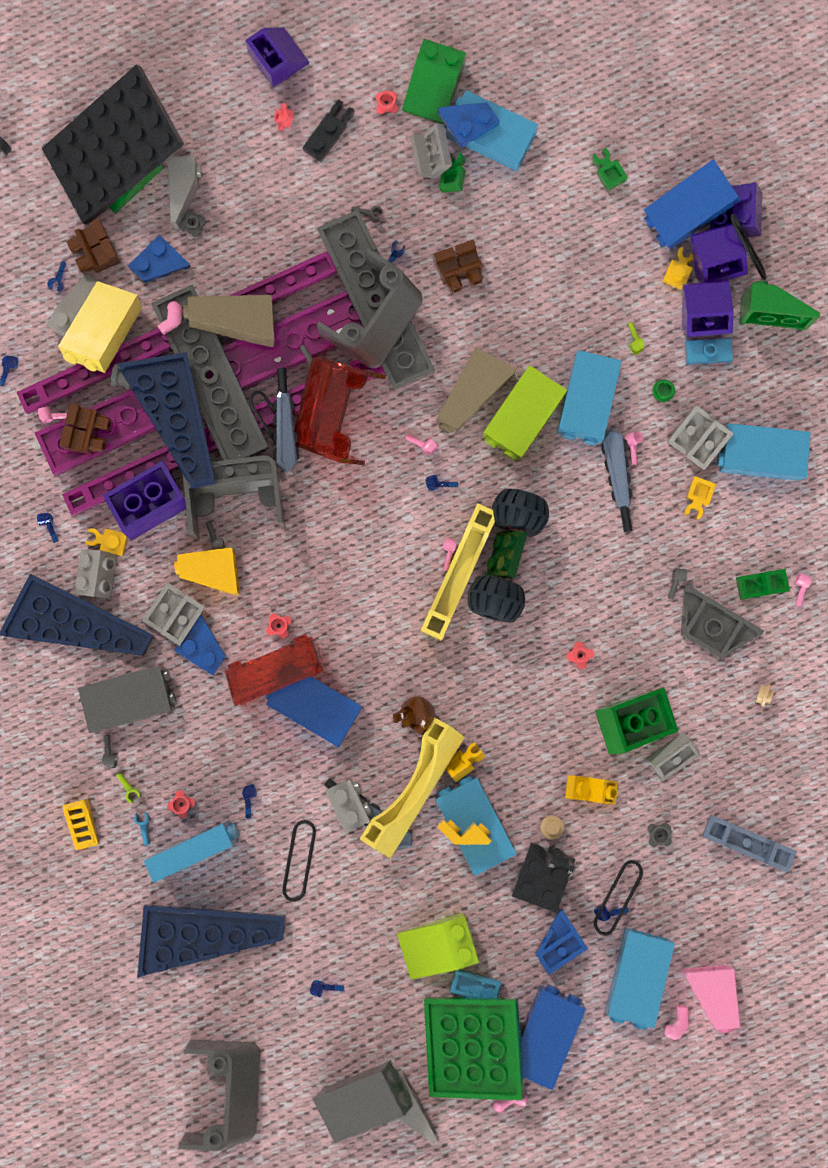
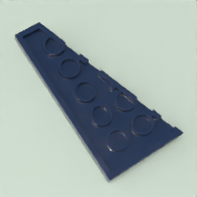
M187 352L118 363L117 366L191 488L215 484Z
M30 574L0 630V636L141 656L145 655L155 636L33 574Z
M145 904L143 908L137 978L217 958L222 955L233 954L245 949L283 941L286 915Z

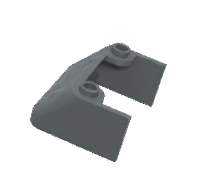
M367 249V265L380 273L382 286L390 292L365 328L357 323H348L338 334L319 321L317 329L320 337L367 367L377 368L383 364L420 309L423 297L420 290L400 268L372 250Z
M263 455L211 462L215 484L191 488L183 475L189 535L195 540L200 539L198 517L207 516L213 511L215 505L214 497L259 491L261 503L268 508L276 507L278 525L281 529H286L283 497L277 466L271 457Z
M190 1039L184 1048V1054L208 1055L207 1064L209 1070L215 1075L226 1076L224 1125H211L205 1133L185 1132L178 1145V1149L219 1151L250 1141L255 1136L257 1130L260 1074L259 1047L252 1042Z

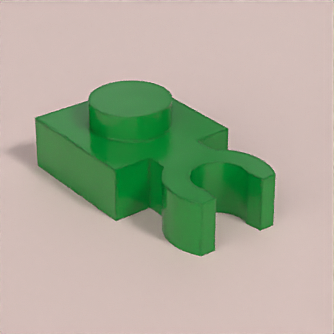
M604 148L602 150L604 159H599L596 154H593L592 162L600 167L596 174L608 192L626 182L628 176L617 159L612 162L610 161V152Z
M461 152L456 160L450 154L452 166L440 178L439 189L442 193L463 190L466 174L463 166L466 159Z

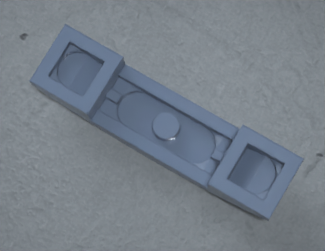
M711 814L702 834L704 838L789 873L797 851Z

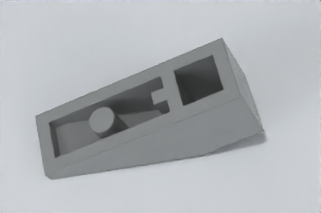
M194 155L167 158L170 215L174 230L180 229V223L183 222L185 213L188 211L199 187V178H202L201 163H197Z
M85 274L57 305L47 323V326L54 333L62 337L65 336L96 282L99 280Z
M402 1070L399 1072L400 1080L406 1091L409 1092L413 1106L399 1120L435 1144L438 1142V1134Z

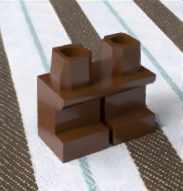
M99 218L90 222L91 225L82 230H74L76 236L66 241L73 255L83 250L85 252V256L75 260L81 273L91 270L98 273L121 263Z
M474 239L456 245L454 249L450 247L433 254V262L443 285H447L452 294L463 289L460 279L468 277L471 286L482 283V263L479 260Z
M70 403L65 424L68 426L64 425L59 446L67 451L90 455L93 452H105L107 440L98 438L97 434L98 430L109 432L112 420L101 415L97 410L86 409Z

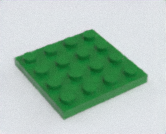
M424 998L429 1097L522 1101L524 1099L518 998Z

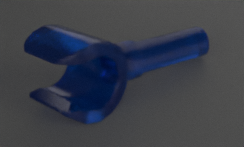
M397 240L391 246V255L388 259L391 263L404 254L405 245L401 250L395 249L398 243Z
M63 261L60 263L55 278L48 280L47 286L50 290L53 289L55 282H58V292L64 289L62 276L66 263Z
M3 357V372L0 378V386L4 387L10 368H18L19 359L17 357Z
M437 475L428 476L425 479L429 490L443 487L458 488V482H439Z
M50 513L37 514L39 526L46 525L53 543L59 542L54 531L52 515Z
M254 784L245 786L242 791V796L245 800V818L247 819L251 818L250 798L257 797Z
M605 905L598 919L607 921L612 916L618 915L622 908L608 911ZM600 907L594 909L595 915L598 913ZM626 907L624 913L629 912L628 907Z
M314 980L310 987V994L321 997L323 990L344 991V985H329L322 981Z

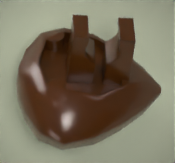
M414 696L404 701L401 705V710L393 714V722L398 723L401 721L403 728L409 726L417 734L423 735L435 717V708L424 697Z

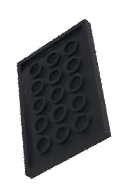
M135 65L41 149L82 224H89L182 147L184 142L141 66Z

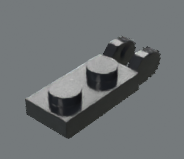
M341 100L335 102L330 112L325 115L302 147L304 152L319 162H322L354 115L355 110L349 107L343 114L341 121L336 118V115L343 107Z

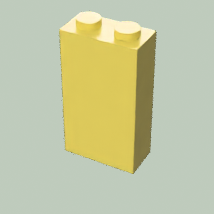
M97 281L58 346L63 354V358L71 364L78 363L91 371L98 370L105 373L142 310L138 295Z

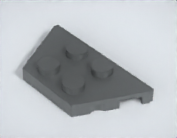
M688 584L685 585L681 636L715 657L723 659L763 634L764 630Z

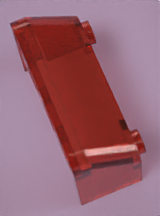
M314 358L309 366L294 430L297 433L298 439L295 445L338 463L364 465L365 460L349 455L351 448L350 438L348 435L341 433L351 388L356 390L362 389L368 377L386 379V375L327 358Z
M304 634L294 638L293 644L243 664L240 660L227 665L228 670L225 671V676L234 706H247L246 703L320 673H329L315 638L307 637Z

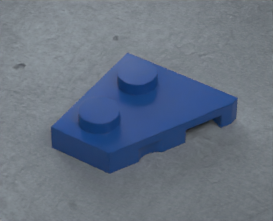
M487 102L447 106L438 109L439 116L461 148L499 125L500 121Z
M158 235L128 267L144 283L155 280L157 277H165L171 275L172 272L189 269L191 265L164 238Z
M202 615L199 616L180 646L177 645L174 650L213 676L226 657Z
M563 909L558 911L535 952L548 975L588 949Z

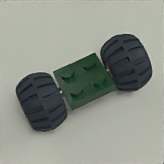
M504 489L496 496L493 502L494 524L506 530V532H498L494 538L492 556L487 562V574L479 576L472 583L467 599L469 608L473 613L492 620L508 623L514 622L524 610L525 593L520 585L506 578L516 577L526 537L540 534L549 519V508L546 500L539 495L519 489Z

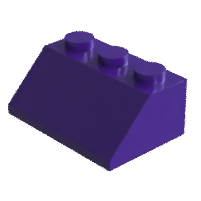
M164 461L159 462L103 495L122 533L131 541L186 510L185 494Z

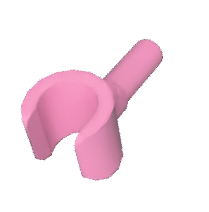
M50 407L38 409L39 418L43 423H49L57 419H66L67 413L52 414Z
M632 432L625 437L627 445L631 450V465L637 464V444L643 441L641 432Z
M409 434L406 436V440L421 447L428 455L433 454L438 449L437 444L430 438L424 443Z
M446 538L442 549L448 551L444 563V571H448L451 558L457 547V543L450 538Z
M799 573L794 583L801 586L796 605L802 606L804 593L811 584V578L803 573Z

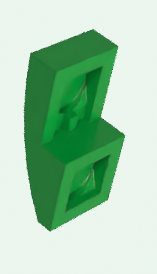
M786 569L736 577L740 600L790 591Z

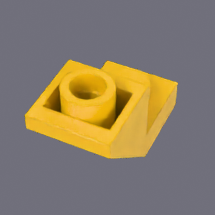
M568 775L565 798L616 805L619 781Z
M443 818L437 825V828L454 845L489 844L492 841L488 837L491 832L482 823L477 826L473 822L461 835L458 833L461 829L451 819L447 822Z

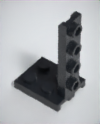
M531 842L512 897L557 913L569 877L573 875L576 868L574 865L576 859L569 857L563 850L550 845L549 849Z

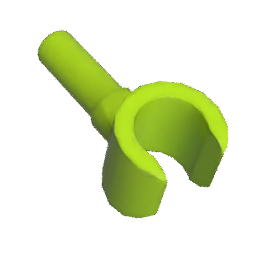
M630 322L628 326L634 341L629 344V348L634 355H637L643 351L644 340L639 338L634 323Z
M121 772L116 775L127 791L126 800L129 803H134L129 795L131 792H135L139 798L141 797L140 790L135 787L132 788Z

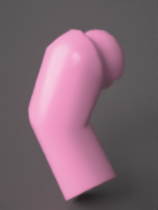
M676 1006V1022L665 1027L664 1032L667 1038L677 1040L688 1029V1006Z

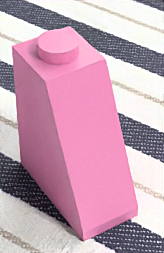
M730 965L682 969V974L711 1025L721 1033L733 1032L734 1028H740L734 969Z

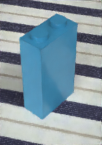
M466 90L463 97H458L454 106L487 102L500 121L499 125L464 147L517 172L537 134L539 124ZM444 125L446 138L458 143L447 126Z
M577 350L557 433L561 434L562 438L567 440L583 439V442L588 445L601 444L604 440L622 360Z
M728 423L725 426L734 434L723 446L721 452L717 454L716 464L720 466L719 472L797 481L807 478L811 432Z
M469 775L458 781L459 786L453 789L448 786L438 791L439 796L435 800L445 820L448 822L451 819L461 829L458 832L460 835L473 822L477 826L482 823L491 832L488 837L492 841L489 844H459L474 876L511 858L516 855V852L478 778H472Z
M230 820L151 856L144 860L152 882L155 883L232 847L239 842L237 837L240 836L236 824H231Z
M625 927L605 1012L611 1021L620 1024L628 1021L633 1023L634 1027L642 1030H647V1027L655 1029L675 946L671 939Z

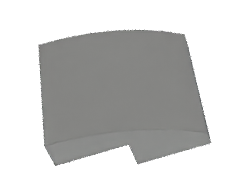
M695 405L667 442L705 470L734 433L698 405Z
M167 582L142 621L180 646L205 609V606Z

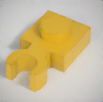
M680 247L676 254L678 261L671 260L662 281L683 290V284L687 283L692 271V267L687 264L693 260L692 252L688 258L683 257L684 247Z
M694 476L686 499L692 502L685 508L684 515H689L690 510L695 509L697 511L695 519L699 520L703 515V508L701 506H709L716 484Z
M88 529V532L94 533L96 538L92 542L86 540L85 543L94 547L100 544V551L124 556L128 537L122 532L105 529L104 535H102L96 529Z
M476 743L469 745L464 754L461 750L456 752L447 765L446 770L455 782H458L474 770L472 766L474 762H480L486 757L482 750L478 751L480 748Z

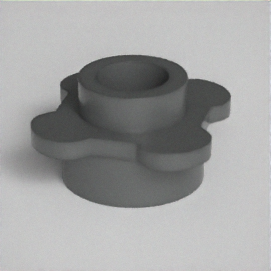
M187 211L185 213L186 218L180 223V229L197 237L200 235L203 225L206 224V219L203 216L195 215L193 211Z
M663 823L662 825L650 824L647 830L650 832L648 843L650 846L671 845L672 839L669 832L671 827L668 823Z

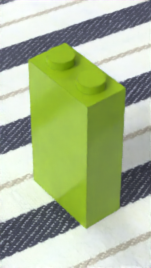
M529 365L484 430L483 437L486 438L484 440L485 443L492 448L499 447L504 451L503 454L510 460L515 461L517 459L521 461L566 395L567 389Z

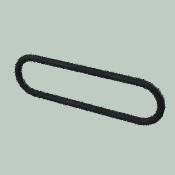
M732 214L731 221L759 275L765 280L767 277L765 269L739 220Z
M256 390L250 395V406L273 440V434L253 404V396L255 394L262 395L275 416L276 412L273 410V405L264 392Z
M308 820L297 822L292 833L282 887L284 897L291 902L301 900L306 891L316 836V828ZM308 824L311 826L313 833L303 888L299 897L291 898L286 893V885L296 830L299 825Z
M629 860L622 865L595 916L594 928L600 935L607 936L615 930L642 878V866L635 860ZM628 864L637 865L639 876L612 928L608 932L600 931L597 926L598 918L625 867Z

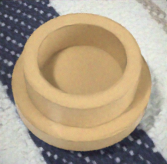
M769 684L767 686H760L756 702L760 703L762 707L765 706V703H771L774 691L770 690L771 685Z
M551 815L542 820L540 830L546 838L557 839L564 831V824L560 818Z

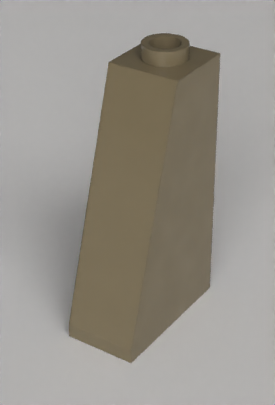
M272 295L187 297L188 305H183L184 319H189V327L267 347H274Z
M476 347L437 416L436 423L439 424L438 427L446 433H451V431L457 433L513 378L516 368Z

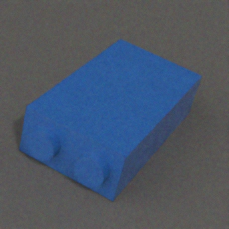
M713 159L646 207L644 211L647 216L644 219L651 229L655 227L659 234L656 238L661 246L665 247L667 245L672 250L741 200Z
M291 664L288 667L284 666L277 677L280 681L276 688L272 686L265 697L268 699L266 705L333 745L340 747L363 706Z
M547 984L546 987L539 986L520 1031L523 1078L553 1091L586 1008L581 1003V998L573 994H569L568 997L559 993L560 989Z

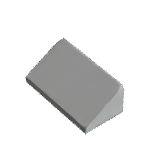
M682 732L646 758V760L663 782L700 754L692 740Z

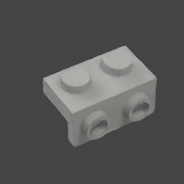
M436 123L424 135L415 133L411 135L419 176L437 179L452 166L443 124Z
M81 549L74 595L110 599L117 555L100 550Z

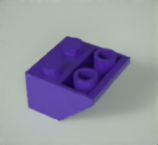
M284 27L262 28L245 40L248 54L273 88L310 64Z
M756 182L732 186L741 201L710 222V229L732 223L731 215L734 214L747 237L761 236V189Z
M732 223L691 235L695 277L700 283L727 281L748 274L746 251Z
M729 281L683 284L682 330L687 337L733 333L734 310Z

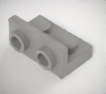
M349 778L325 790L345 833L370 823V816L373 813L367 802L363 804L359 796L363 792L357 781L353 782Z

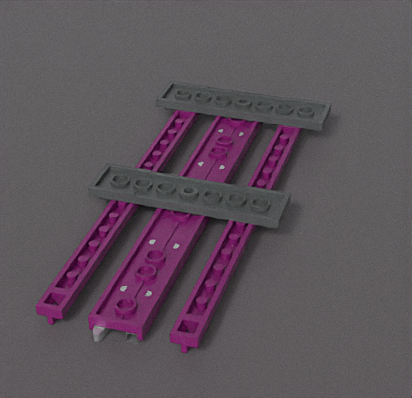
M357 209L317 228L327 250L326 252L229 295H272V303L333 275H339L346 291L273 324L274 347H267L243 340H237L222 347L215 333L189 327V319H184L183 310L181 324L165 335L162 334L158 327L121 344L105 373L98 370L91 371L84 365L77 364L16 392L25 413L35 412L39 408L48 406L111 377L115 364L153 358L172 349L174 354L187 352L199 410L208 428L204 429L209 454L219 450L223 460L252 457L268 450L269 447L261 432L265 428L252 408H250L243 391L277 376L278 368H286L287 371L307 362L300 349L302 345L306 346L312 359L338 348L319 336L318 322L320 321L338 334L348 323H357L365 328L390 292L382 286L380 273L367 265V249L372 250L379 256L380 254L359 210ZM192 284L151 304L159 322L162 323L167 320V306L170 302H178L183 309V305H188L187 297L198 296ZM374 296L380 297V301L378 303L376 302ZM411 321L381 366L370 368L360 361L354 360L288 390L290 399L294 402L292 415L382 374H386L393 391H396L435 373V368ZM127 390L88 408L90 410H97L101 415L112 420L109 432L98 430L97 434L98 438L107 440L105 452H93L90 455L67 451L60 447L59 444L64 425L68 426L65 424L66 419L35 432L37 440L33 443L32 447L36 450L42 449L49 467L55 476L156 431L132 390ZM38 394L37 397H35V398H33V399H31V400H29V401L26 400V399L31 398V397H33V396H35V395ZM276 396L269 399L272 405L276 400ZM264 401L256 405L255 408L268 427L273 425V417L275 415L267 402ZM164 447L62 494L70 514L75 516L106 502L103 497L105 493L161 461L165 462L170 471L179 467L167 447ZM84 496L83 498H81V499H79V500H77V501H75V502H72L73 500H75V499H77V498H79V497Z

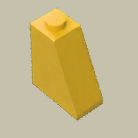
M232 547L177 555V561H174L176 575H179L181 579L232 595H241L236 554Z

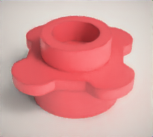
M393 91L377 93V112L379 114H384L385 112L396 113L398 111V106L396 105L397 94Z
M282 103L281 109H277L274 115V121L278 124L279 131H282L284 127L289 128L293 121V111L287 109V104Z
M276 613L269 616V627L266 629L267 634L270 636L279 635L281 638L288 637V626L292 622L289 616L281 617Z
M578 641L574 644L573 650L567 653L566 657L568 661H573L577 664L579 669H584L587 666L588 660L594 657V651L587 649L582 642Z
M179 790L175 793V797L168 803L167 807L168 810L178 814L179 818L183 819L188 816V811L191 807L195 806L196 802L194 798L187 797L184 791Z

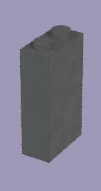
M159 665L79 687L78 691L89 733H96L175 711L174 705H177L174 692H170L168 683L171 682V677L168 669L164 670V666Z
M391 1060L329 1085L313 1098L334 1143L402 1118L413 1106L411 1096L403 1086L400 1075L394 1068Z

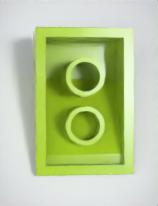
M464 912L397 933L411 980L455 971L479 963Z

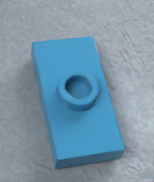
M732 339L686 341V365L731 363L733 361Z
M458 969L455 970L449 991L450 993L467 998H498L502 982Z

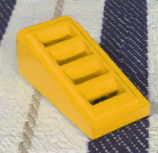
M89 798L62 805L75 850L98 845L99 840ZM82 808V813L73 815L72 810ZM85 817V822L75 824L74 819ZM88 827L87 831L77 833V828ZM91 836L90 840L79 841V837Z

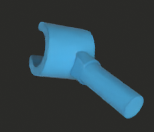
M144 812L145 820L140 823L139 815L136 813L134 815V822L140 825L143 844L148 845L147 824L150 821V816Z

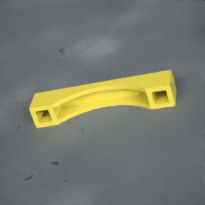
M477 503L446 576L421 628V633L442 641L494 525L495 520L492 509Z
M434 717L431 725L422 737L419 761L408 785L391 806L371 819L360 840L391 859L465 738L462 734Z

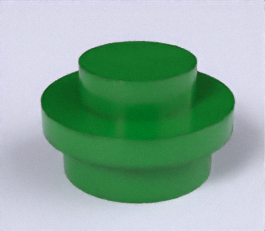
M665 379L657 381L652 388L653 397L659 402L670 401L675 395L673 383Z

